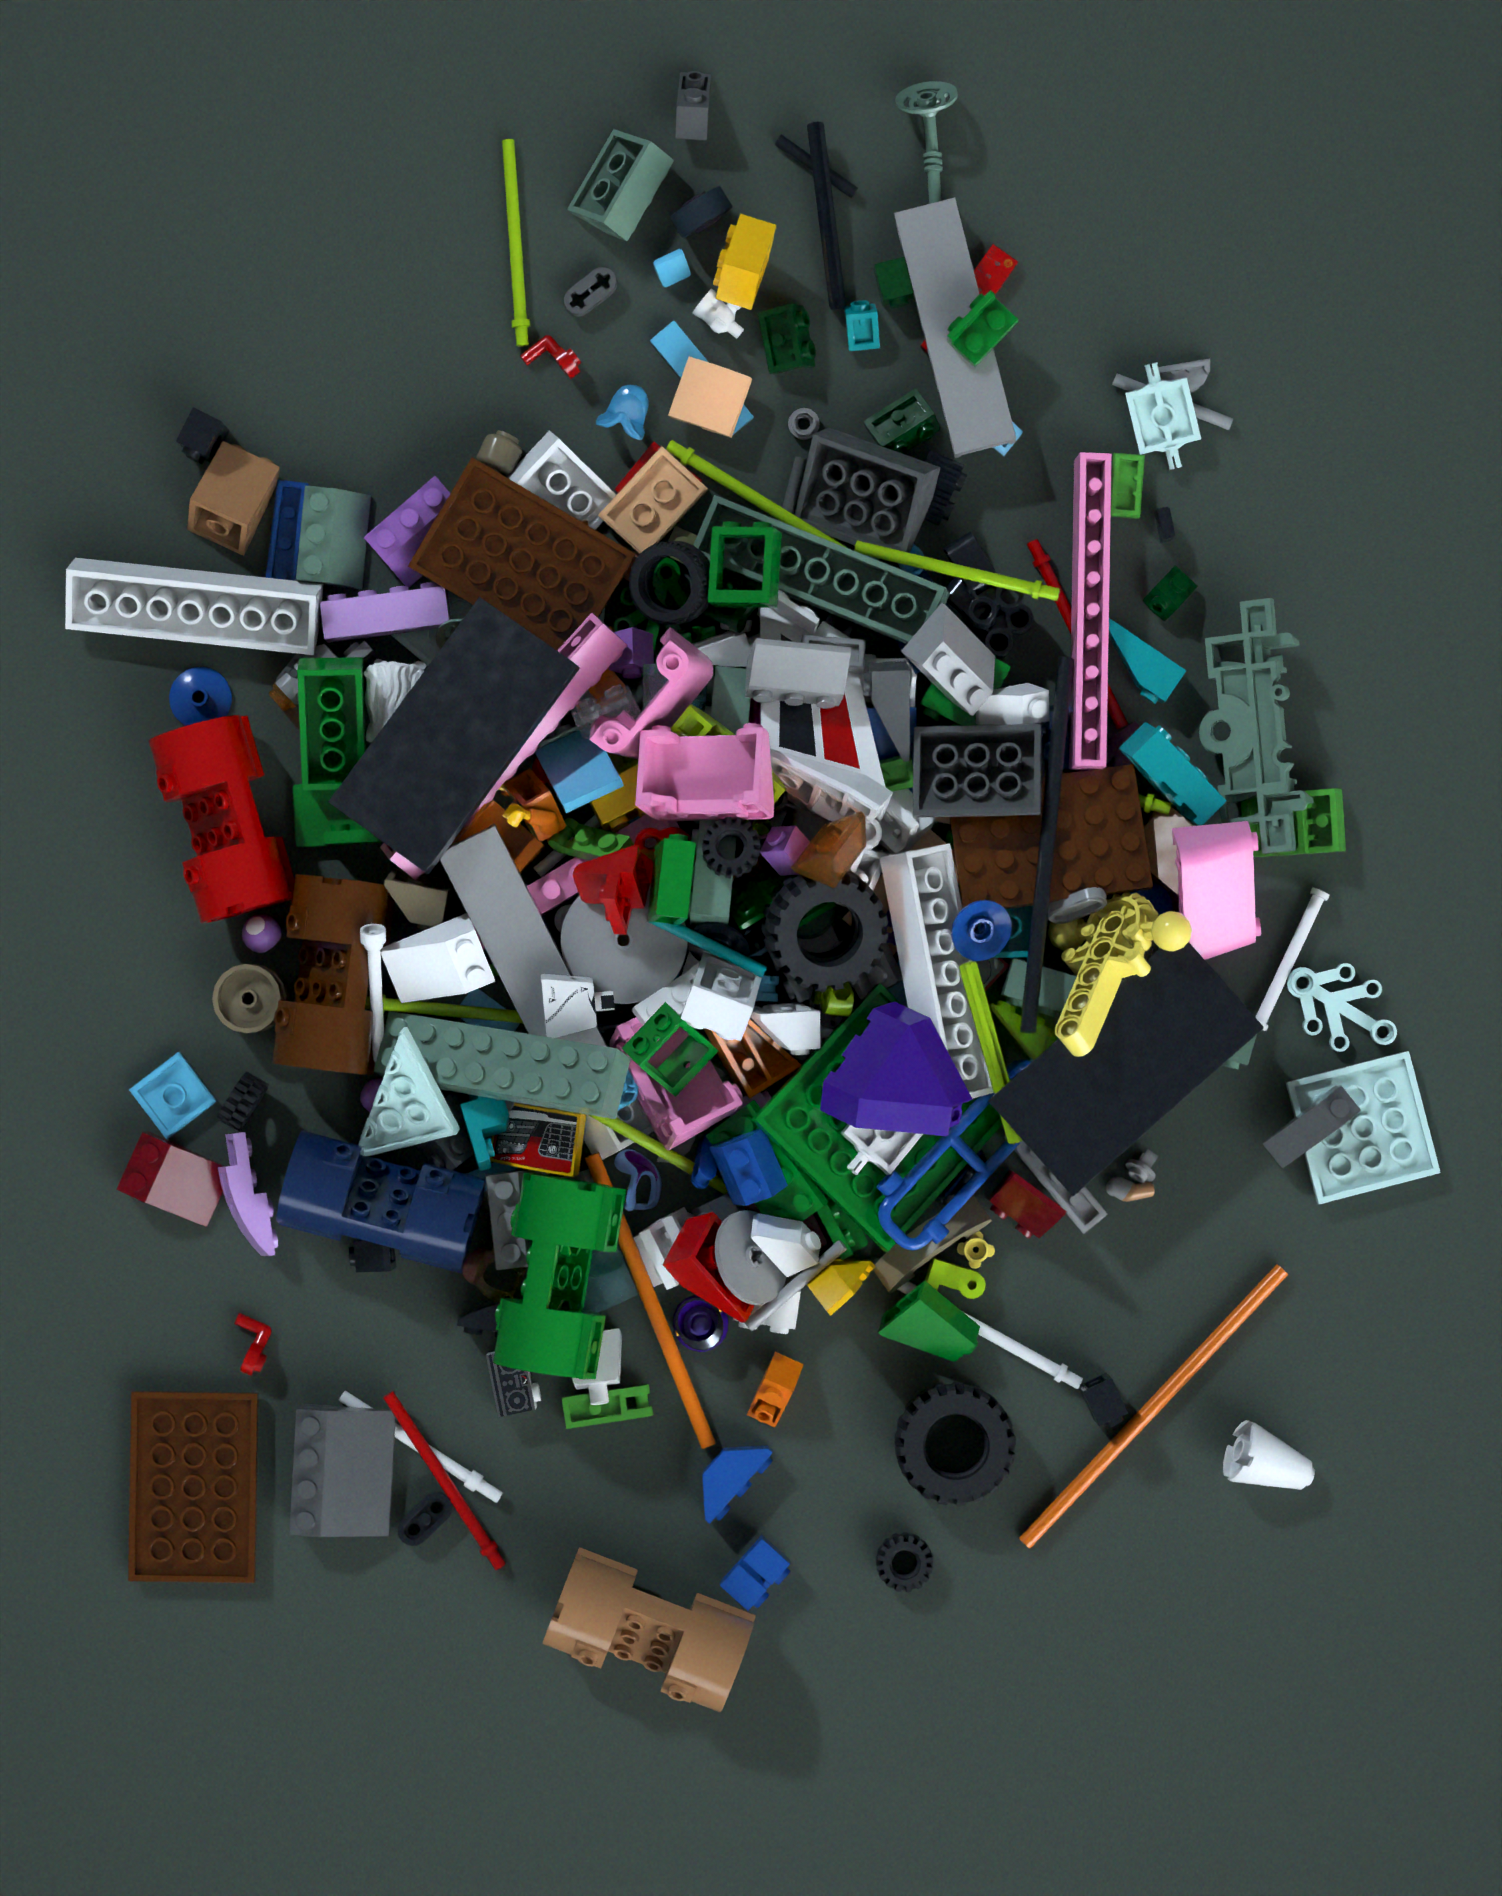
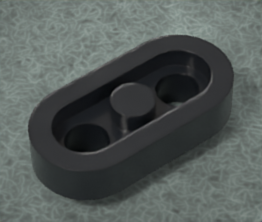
M440 1491L429 1493L402 1518L398 1525V1536L403 1543L409 1546L422 1544L450 1517L453 1505L447 1495ZM433 1502H440L443 1505V1510L441 1512H434L431 1508ZM410 1524H418L420 1532L412 1534L409 1531Z

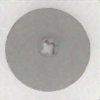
M743 1210L729 1215L721 1223L715 1239V1258L721 1278L731 1293L745 1303L760 1305L770 1302L778 1296L780 1290L784 1287L786 1276L751 1239L753 1216L758 1213Z

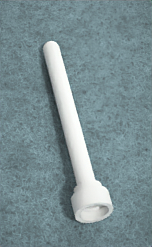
M367 924L360 928V941L368 952L370 1011H373L372 1050L373 1058L376 1062L380 1044L384 1037L380 949L383 948V944L386 942V928L381 924Z

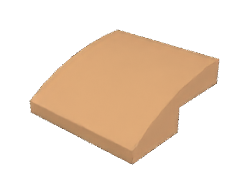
M689 356L668 416L672 419L696 425L704 430L732 438L752 378Z

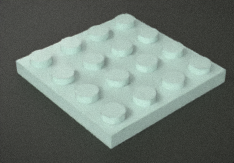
M1409 1051L1286 1082L1294 1117L1335 1085H1341L1361 1109L1359 1113L1339 1129L1304 1153L1317 1204L1441 1173Z

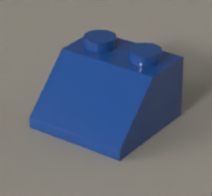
M761 1129L709 1146L733 1205L747 1206L771 1198L788 1186L768 1136Z

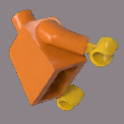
M529 768L509 781L506 780L500 786L501 794L510 797L513 802L502 816L507 818L508 824L513 827H518L523 820L526 827L539 842L544 841L547 847H551L548 841L554 834H558L559 831L563 830L566 827V823L550 790Z

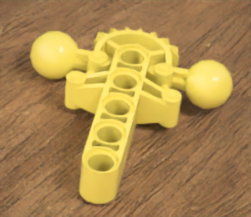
M1128 892L1122 895L1114 894L1111 899H1107V905L1102 910L1090 914L1087 922H1084L1082 918L1063 924L1049 922L1047 934L1051 944L1064 951L1061 956L1062 960L1077 976L1055 1027L1056 1036L1073 1056H1084L1093 1049L1122 978L1136 974L1139 977H1144L1150 972L1151 966L1144 959V952L1151 947V940H1154V943L1161 949L1172 952L1184 948L1190 941L1192 928L1189 920L1179 912L1168 911L1158 916V912L1149 900H1146L1145 897L1137 892L1133 894Z

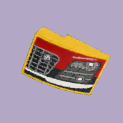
M514 1102V1107L509 1111L507 1131L492 1136L495 1156L491 1157L490 1160L534 1171L570 1177L577 1176L580 1169L586 1114Z

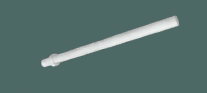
M908 1281L897 1290L907 1295L917 1286ZM966 1314L980 1326L978 1335L1054 1376L1053 1380L1058 1383L1063 1381L1076 1389L1079 1388L1083 1378L1067 1370V1365L1063 1363L1061 1366Z

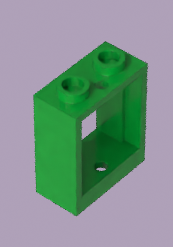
M726 521L722 522V527L712 526L708 603L715 607L777 608L782 532L772 527V523L753 522V527H741L740 522ZM725 538H765L762 590H722Z
M665 1002L622 1049L639 1067L676 1097L719 1050L696 1028L689 1026L686 1021L680 1019L681 1015ZM681 1027L689 1035L656 1068L648 1060Z

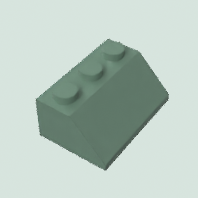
M613 129L567 210L608 235L628 241L631 234L636 230L637 224L646 208L651 204L661 182L667 176L674 160L651 141Z
M305 486L296 574L297 581L321 583L323 586L363 588L367 541L364 537L368 534L371 495L337 488Z

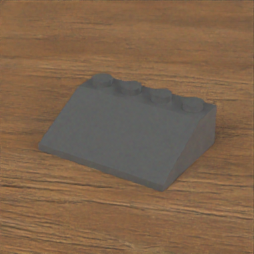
M827 428L813 434L795 516L826 535L856 545L858 540L910 553L933 499L940 467L838 430Z
M1041 724L914 727L913 818L1041 815L1043 778V734Z
M302 1404L296 1409L289 1535L313 1537L389 1536L396 1417L391 1410Z

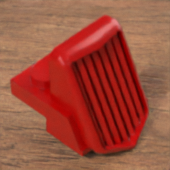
M632 845L580 863L573 871V878L581 900L590 904H604L606 921H610L614 934H627L632 908L645 909L654 853L642 845Z

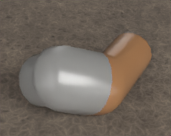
M1113 1177L1106 1184V1191L1110 1196H1115L1125 1202L1153 1197L1155 1191L1152 1182L1135 1184L1123 1177Z

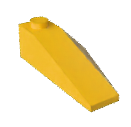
M837 1258L806 1285L831 1316L858 1291L863 1284L862 1281L875 1268V1264L867 1259L846 1258L842 1260Z

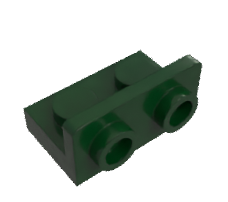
M790 303L758 312L769 374L776 375L802 367H815L816 349L810 339L808 329L810 327V318L803 305Z
M916 388L863 421L866 429L878 445L902 454H906L911 448L922 441L929 440L940 430L935 413Z

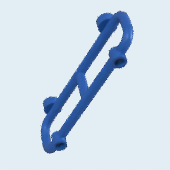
M1021 1059L1013 1061L1006 1066L1010 1080L1030 1064L1031 1061ZM994 1093L978 1097L961 1115L959 1124L950 1127L948 1136H942L904 1178L894 1170L878 1183L876 1188L885 1196L879 1206V1223L883 1230L902 1248L914 1251L922 1249L931 1240L935 1244L941 1242L949 1233V1230L945 1227L949 1220L1020 1144H1009L1006 1139L995 1153L984 1162L959 1137L989 1105L988 1100ZM951 1146L976 1173L939 1214L924 1226L922 1232L917 1237L910 1238L892 1221L891 1210Z

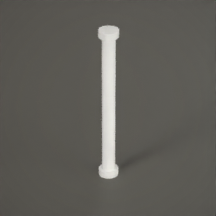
M1312 887L1310 894H1312V897L1256 1015V1019L1264 1026L1263 1031H1267L1269 1027L1266 1023L1321 905L1330 896L1317 888Z

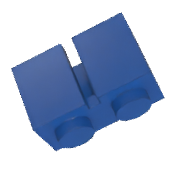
M761 1535L721 1579L720 1586L747 1611L752 1606L758 1608L769 1596V1593L766 1592L767 1588L774 1582L779 1585L790 1573V1570L787 1568L790 1565V1559Z

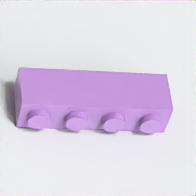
M435 582L420 584L421 589L408 590V586H396L389 588L390 593L377 594V590H365L358 592L359 597L346 598V594L327 596V601L320 602L324 640L330 643L438 629L442 623L451 620L448 590Z

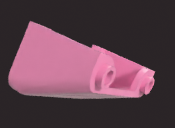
M669 627L660 639L664 647L660 650L656 662L659 672L668 679L636 720L624 710L614 717H608L600 713L591 724L590 740L606 752L639 759L640 730H652V726L657 725L671 728L708 684L713 676V665L708 656Z
M756 723L744 724L743 728L736 731V735L678 736L671 732L670 727L661 725L652 726V730H640L635 805L650 817L663 821L725 820V817H731L732 820H736L737 817L742 820L773 818L774 792L768 731L762 725Z
M1248 821L1172 828V843L1177 847L1175 864L1178 870L1179 913L1184 915L1190 922L1192 933L1189 943L1204 960L1255 943L1256 936H1261L1260 918H1255L1253 851H1258L1257 832H1251Z
M637 1017L616 1027L610 1040V1047L617 1048L626 1054L622 1047L643 1026ZM679 1027L648 1061L658 1068L689 1034ZM630 1059L628 1070L638 1086L636 1099L666 1150L684 1143L741 1109L743 1105V1096L739 1087L736 1084L732 1085L728 1081L722 1082L711 1060L675 1097Z

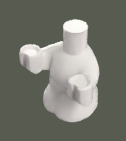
M711 288L692 314L703 319L714 332L718 334L728 332L737 339L744 331V328L735 322L736 311L741 307L730 303L725 304L723 301L717 300V293Z

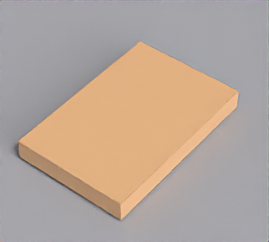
M661 446L599 513L598 517L640 554L651 545L660 543L708 491V488Z

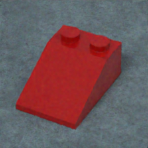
M714 1212L686 1219L662 1265L682 1287L741 1323L747 1322L755 1305L745 1303L731 1293L722 1280L716 1263L715 1239L722 1221Z

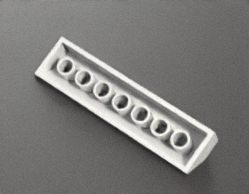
M75 558L66 569L65 629L314 655L321 622L320 602H322L323 584Z
M950 843L880 857V863L908 1008L931 1018L972 1099L994 1093L959 970L961 964L972 960L963 957L955 949L951 938L952 925L956 916L962 910Z

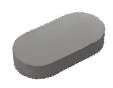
M1092 887L1072 893L1067 899L1049 903L1048 919L1053 923L1063 924L1098 912L1107 905L1106 893L1102 888Z

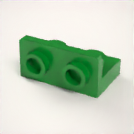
M992 290L986 295L979 294L969 306L971 311L964 318L958 316L947 329L950 332L947 335V342L974 367L1019 322V319L996 299V294Z
M826 1198L829 1203L817 1212L833 1244L841 1240L847 1247V1250L840 1255L841 1259L844 1260L852 1256L853 1252L867 1246L868 1240L862 1229L831 1198Z

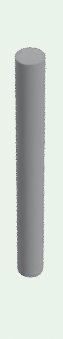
M1117 373L1112 385L1127 391H1133L1143 388L1146 384ZM1193 403L1196 418L1227 430L1230 429L1233 418Z
M838 1240L819 1257L818 1264L803 1270L780 1290L774 1300L765 1303L753 1313L747 1322H744L751 1331L757 1328L847 1250L844 1243Z

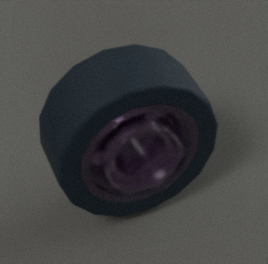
M718 186L708 192L704 191L684 203L681 209L670 216V219L681 237L686 238L695 232L699 233L719 221L721 216L732 209L733 206L721 186Z

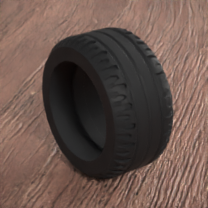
M682 541L660 542L646 548L636 558L631 567L632 571L629 574V590L631 591L630 596L632 601H634V605L644 617L661 625H677L693 621L701 616L709 607L710 561L700 549ZM667 556L679 559L687 567L691 576L692 588L687 602L678 610H672L664 606L657 598L653 588L655 569L661 560Z

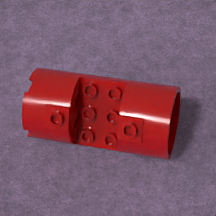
M230 715L180 727L151 738L149 745L157 769L158 788L162 792L164 801L175 802L182 800L183 817L189 824L192 835V848L197 853V857L184 861L182 864L184 879L189 885L190 892L193 894L200 922L210 923L249 913L264 906L269 907L293 899L295 880L282 836L265 838L249 782L265 775L248 716Z

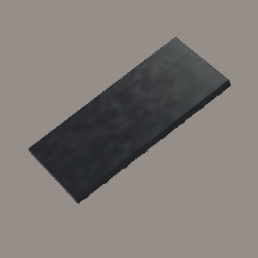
M479 597L328 802L429 875L579 671L580 667Z
M1189 942L1184 948L1174 952L1160 948L1146 960L1151 966V970L1146 976L1139 977L1137 974L1128 976L1120 983L1097 1041L1088 1054L1080 1057L1073 1056L1058 1038L988 1100L1071 1196L1077 1194L1264 1028Z

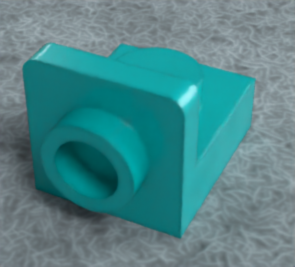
M858 300L851 302V306L844 307L848 350L858 351L880 348L878 313L875 304H869V301Z

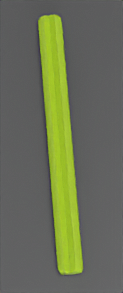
M969 961L961 964L959 970L993 1092L996 1094L1010 1081L978 964L976 961ZM1000 1115L1007 1142L1009 1144L1022 1142L1023 1140Z

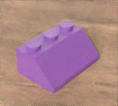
M436 476L430 479L364 537L402 583L408 586V589L423 576L409 568L408 565L450 495V492Z

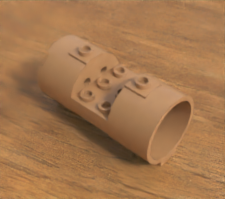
M579 1547L542 1644L570 1654L572 1658L578 1659L580 1663L586 1666H596L598 1668L602 1667L607 1652H612L621 1660H632L643 1664L650 1671L666 1673L660 1692L668 1694L670 1698L677 1701L694 1702L721 1712L746 1651L756 1615L699 1593L696 1594L690 1610L632 1588L638 1572L637 1569Z

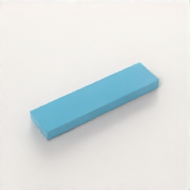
M672 321L650 340L651 344L680 379L689 356L708 362L675 321ZM744 404L733 435L754 418Z

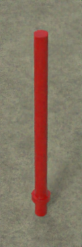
M1035 539L1027 543L1034 559L1032 564L1034 568L1038 567L1047 586L1060 588L1058 601L1054 600L1071 634L1072 608L1049 563L1051 561L1050 555L1045 554L1039 540ZM1108 683L1107 710L1118 730L1128 725V722Z
M394 1391L389 1392L383 1397L386 1404L481 1547L479 1550L481 1555L488 1558L495 1570L500 1569L506 1562L496 1549L498 1544L495 1540H490Z

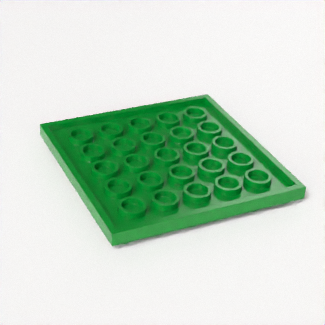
M878 983L854 1007L850 1016L845 1017L821 1043L820 1049H816L754 1116L752 1121L884 1252H889L896 1242L883 1230L879 1223V1206L885 1196L876 1188L886 1174L871 1162H867L858 1175L853 1174L852 1170H849L847 1166L858 1152L854 1145L841 1134L847 1123L820 1111L825 1078L830 1071L837 1072L845 1060L842 1054L855 1035L861 1036L870 1022L866 1018L873 1008L893 1001L901 1004L881 983ZM977 1098L962 1103V1114ZM989 1103L959 1137L977 1153L1002 1125L1000 1114ZM923 1134L895 1168V1171L904 1178L942 1136ZM950 1146L891 1210L892 1221L906 1233L966 1166L967 1162Z

